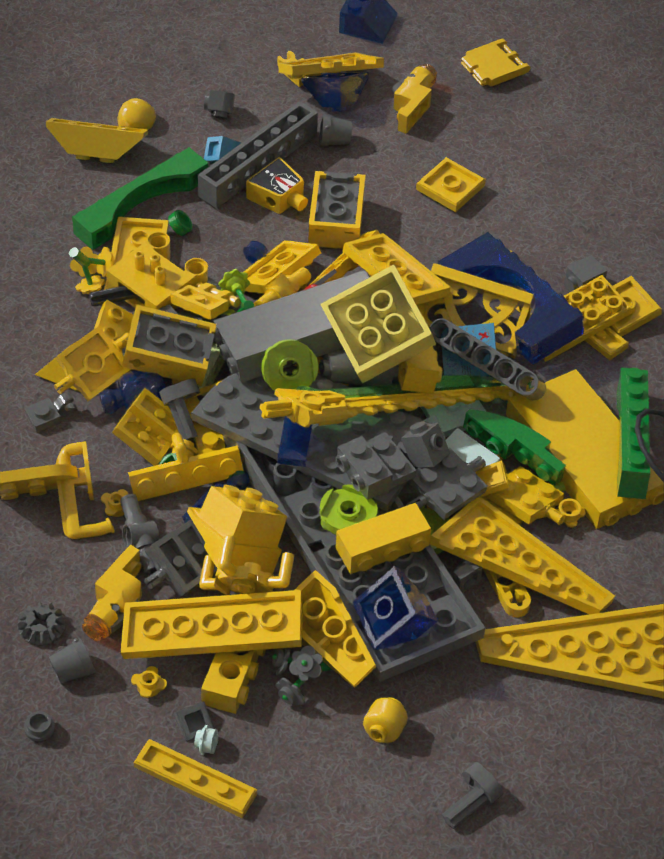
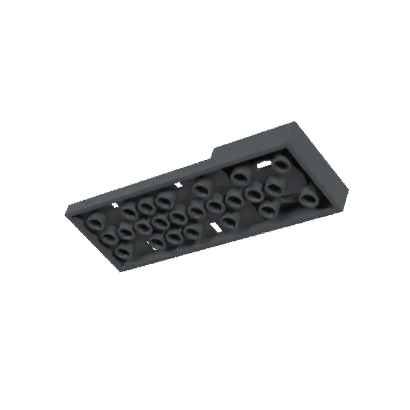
M223 435L224 443L228 448L238 446L244 475L252 488L260 491L265 500L279 506L278 510L287 516L284 529L311 573L316 570L336 588L376 665L372 672L379 682L484 638L485 626L430 544L419 552H411L398 557L394 561H386L372 566L366 571L350 574L336 550V535L323 529L321 526V499L327 491L333 489L334 492L338 488L285 463L278 462L275 465L268 455ZM397 496L387 511L378 507L377 516L402 508L404 505ZM353 508L341 510L345 514H353ZM321 542L325 547L312 553L308 546ZM442 588H445L449 594L435 601H431L427 595ZM370 619L374 626L361 631L357 623Z

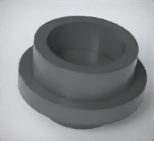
M43 711L33 712L24 723V731L29 739L44 741L53 735L55 723L53 718Z

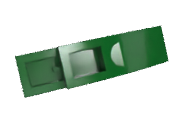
M469 409L466 412L463 428L471 437L477 438L484 443L492 453L498 454L504 460L511 454L515 455L520 463L528 465L542 480L548 481L553 486H556L562 480L566 465L548 452L551 441L524 424L498 414Z

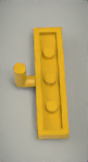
M175 433L171 437L177 456L176 461L128 472L132 492L137 496L138 501L244 475L238 446L188 457L187 449L180 433Z

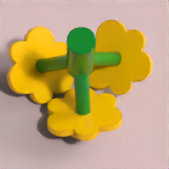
M83 247L81 250L72 248L69 252L70 257L73 258L70 268L75 272L79 271L80 276L86 277L81 280V283L76 285V291L90 295L91 292L101 290L105 280L101 279L99 275L91 277L90 274L98 272V274H102V277H107V270L115 265L113 253L110 252L108 247H103L99 255L93 254L92 249L89 247Z

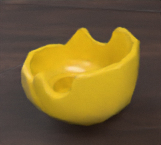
M139 98L130 99L124 102L119 110L117 117L118 126L149 130L155 123L156 112L148 102Z

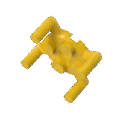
M225 535L215 578H212L215 564L210 556L206 555L199 583L202 590H218L226 595H230V591L240 594L272 592L273 588H286L290 583L294 554L283 553L279 576H274L270 572H262L261 565L252 562H246L244 566H234L231 563L235 537Z

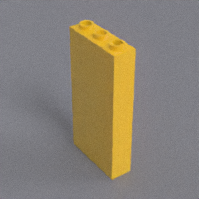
M576 369L545 382L546 392L539 400L532 401L521 394L508 398L506 416L528 426L551 441L548 452L566 465L561 482L565 485L566 491L571 498L578 501L581 507L585 509L586 517L596 529L605 525L612 526L620 518L629 514L631 516L635 515L642 508L651 504L657 505L664 500V483L651 467L646 499L617 497L620 421Z

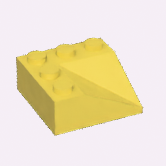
M395 265L320 304L362 383L436 345L430 329Z

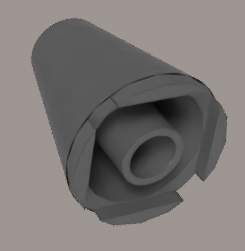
M344 348L325 354L323 360H320L319 370L321 376H326L332 382L390 390L396 385L392 384L393 377H398L399 364L362 383Z

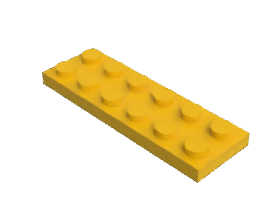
M301 590L125 603L121 655L123 659L302 647Z

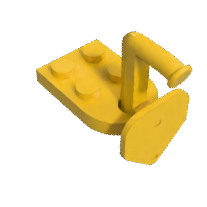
M86 441L71 443L62 448L55 465L0 472V496L3 500L18 498V494L23 493L39 496L46 494V490L58 489L63 531L67 538L80 539L100 536L110 532L115 533L109 518H106V521L101 523L79 525L75 487L87 485L90 501L94 500ZM83 455L85 467L77 468L71 465L70 456Z

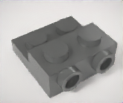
M386 432L367 441L363 436H360L338 446L336 456L338 468L342 472L347 473L355 490L361 491L367 500L416 477V469Z

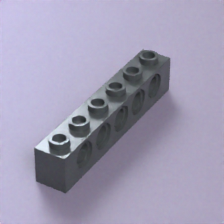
M301 101L297 102L198 175V196L216 209L243 190L246 187V181L278 157L283 160L317 135L318 112Z

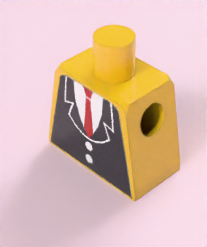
M280 157L246 181V198L278 214H281L290 206L298 211L304 210L307 206L308 199L304 197L303 178Z

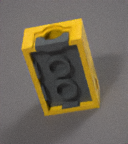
M315 171L308 243L318 244L319 247L343 249L344 243L357 240L360 237L365 175L357 174V176H354V174L327 172L325 174L322 171Z
M136 304L122 367L179 381L196 379L197 385L202 386L208 368L216 324Z

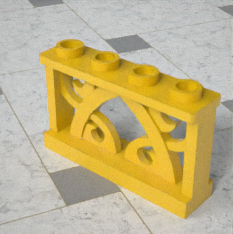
M434 263L431 272L448 284L451 289L447 297L420 304L423 306L424 320L428 322V328L433 323L428 318V311L431 307L439 304H444L446 309L437 310L435 315L441 314L443 319L452 321L456 326H466L460 319L455 305H465L471 302L477 293L483 294V305L493 318L482 324L494 323L495 334L500 333L503 336V329L499 325L504 323L510 328L512 332L511 339L504 344L496 342V350L507 357L515 359L530 312L536 301L534 294ZM460 289L467 291L465 298L453 299V296L460 297L458 295ZM494 299L500 301V305L495 307L500 311L499 313L490 307V302ZM517 306H521L523 308L515 326L508 320V317L515 311Z

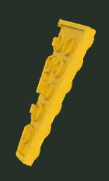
M480 496L466 505L430 536V544L587 614L602 613L612 604L615 598L614 594Z

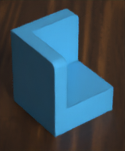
M224 136L208 137L204 159L208 163L214 164L240 145L241 142Z

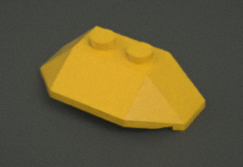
M51 118L46 121L47 129L66 152L74 154L75 158L82 160L98 157L101 162L113 163L114 160L119 159L148 135V129Z

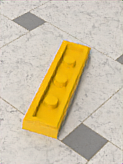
M151 739L147 741L134 761V768L242 819L257 796V789Z

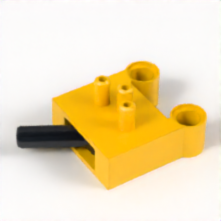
M153 232L147 237V241L107 270L108 289L91 292L89 295L91 305L94 307L101 306L106 300L113 303L126 301L134 308H136L137 304L158 310L170 304L175 310L179 306L171 303V294L187 285L195 287L198 282L203 284L208 282V264L201 258H192L185 263V271L170 262V237L164 232Z

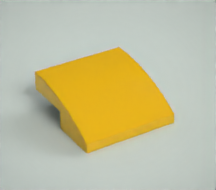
M144 388L112 433L153 466H156L170 448L172 435L179 433L169 406H164L163 401Z

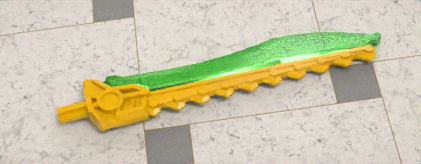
M442 375L440 383H436L434 393L401 390L400 383L333 389H315L308 386H298L297 390L277 388L274 395L278 397V400L260 404V410L262 411L261 416L264 419L286 416L292 422H296L305 428L311 424L322 426L343 423L348 418L362 413L371 416L380 411L394 413L398 409H405L406 411H413L418 407L431 409L441 404L447 407L459 402L468 405L477 400L483 402H490L495 398L507 400L519 393L492 376ZM532 381L527 384L526 390L530 389Z

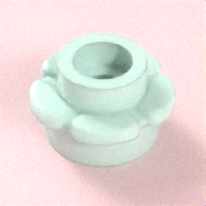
M205 725L202 730L196 732L194 745L195 748L199 749L201 755L205 753L214 754L218 743V730L211 729L209 725Z

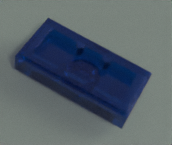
M285 416L277 464L306 467L313 424L304 428Z

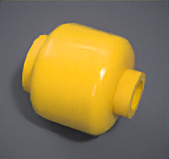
M390 697L379 698L373 702L366 713L363 726L372 740L381 743H391L402 733L407 724L408 715L402 703L397 699Z

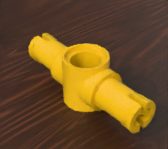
M302 267L291 275H281L265 287V294L254 302V307L297 293L299 288L311 279L310 272Z

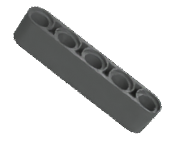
M437 319L431 324L429 329L434 340L446 349L529 400H539L544 396L546 392L545 382L530 370L446 319ZM449 328L448 335L445 338H441L443 330ZM470 341L469 348L462 352L463 344ZM491 354L490 362L483 365L484 357ZM513 367L512 375L505 378V371ZM535 380L534 388L527 392V384Z

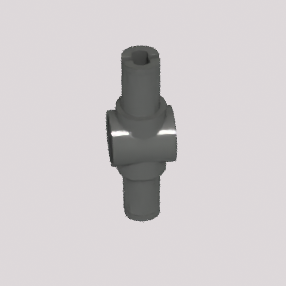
M128 494L123 496L120 501L126 518L122 529L123 542L126 548L132 545L140 550V562L144 575L149 577L157 570L145 551L159 540L158 528L154 521H148L147 517L142 514L137 496L135 494Z

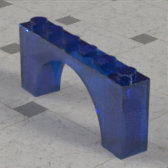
M489 232L438 261V264L534 294L536 301L533 314L520 329L515 331L517 351L532 365L584 334V316L578 308H573L562 294L555 292L545 279L542 280L535 274L531 266H526L515 252H510L499 238L496 239Z

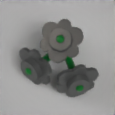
M312 646L303 647L301 652L295 651L292 654V658L289 657V648H277L274 652L272 665L275 666L276 675L280 676L286 670L287 663L290 664V672L293 675H299V679L293 685L286 678H281L276 683L279 697L287 704H292L296 707L299 704L303 705L305 698L300 693L299 687L309 680L310 677L317 678L323 671L332 670L323 662V657L320 654H316Z

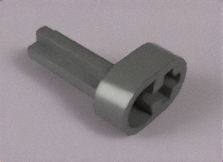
M188 379L162 389L159 393L164 406L169 405L177 429L183 439L190 441L198 437L184 401L200 393L196 379Z
M474 762L462 773L464 780L472 790L441 815L445 823L453 829L485 803L491 805L503 795V790L498 781L478 762Z

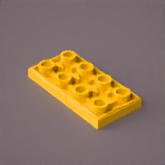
M600 275L530 314L523 337L546 362L631 315L632 307L605 277Z

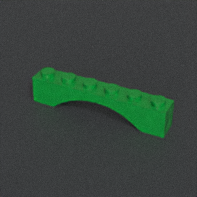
M188 147L72 216L74 235L92 250L98 248L113 238L118 217H124L135 206L152 197L195 189L198 187V175L209 167V163Z
M621 368L617 388V409L620 417L617 497L646 499L650 479V465L639 447L635 424L637 415L645 409H649L648 370ZM647 414L641 420L640 430L644 445L650 454L649 414Z

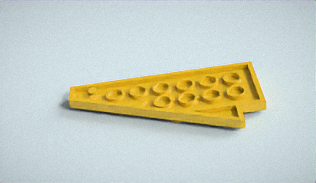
M664 604L485 629L484 638L476 641L480 661L484 663L664 698Z

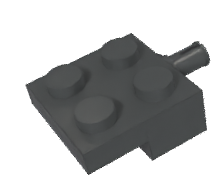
M192 519L156 541L145 551L157 570L144 579L146 585L154 580L147 586L149 589H153L156 585L165 581L170 585L178 598H181L199 585L204 557L209 554L204 548L205 541ZM216 566L214 567L213 575H214V574L216 573V571H217V567H216Z

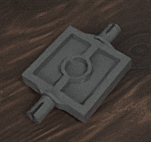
M449 448L450 454L434 467L416 469V477L407 482L416 491L418 497L408 502L407 506L416 503L419 509L427 506L435 510L445 520L484 494L487 485L475 473L486 466V462L481 456H478L470 463H466Z

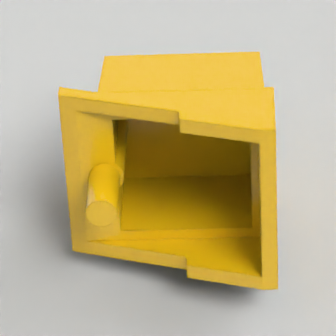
M224 485L223 488L211 486L202 508L189 507L187 512L205 541L204 548L215 566L218 568L224 536L231 535L235 537L231 563L234 566H244V563L252 562L261 565L262 572L273 574L282 552L278 544L287 516L278 510L279 506L265 500L262 497V493L256 489L246 488V491L231 485Z

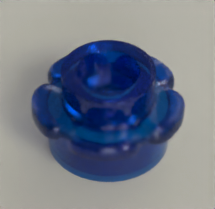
M251 241L247 247L243 248L246 260L252 264L262 257H266L268 252L266 246L258 241Z

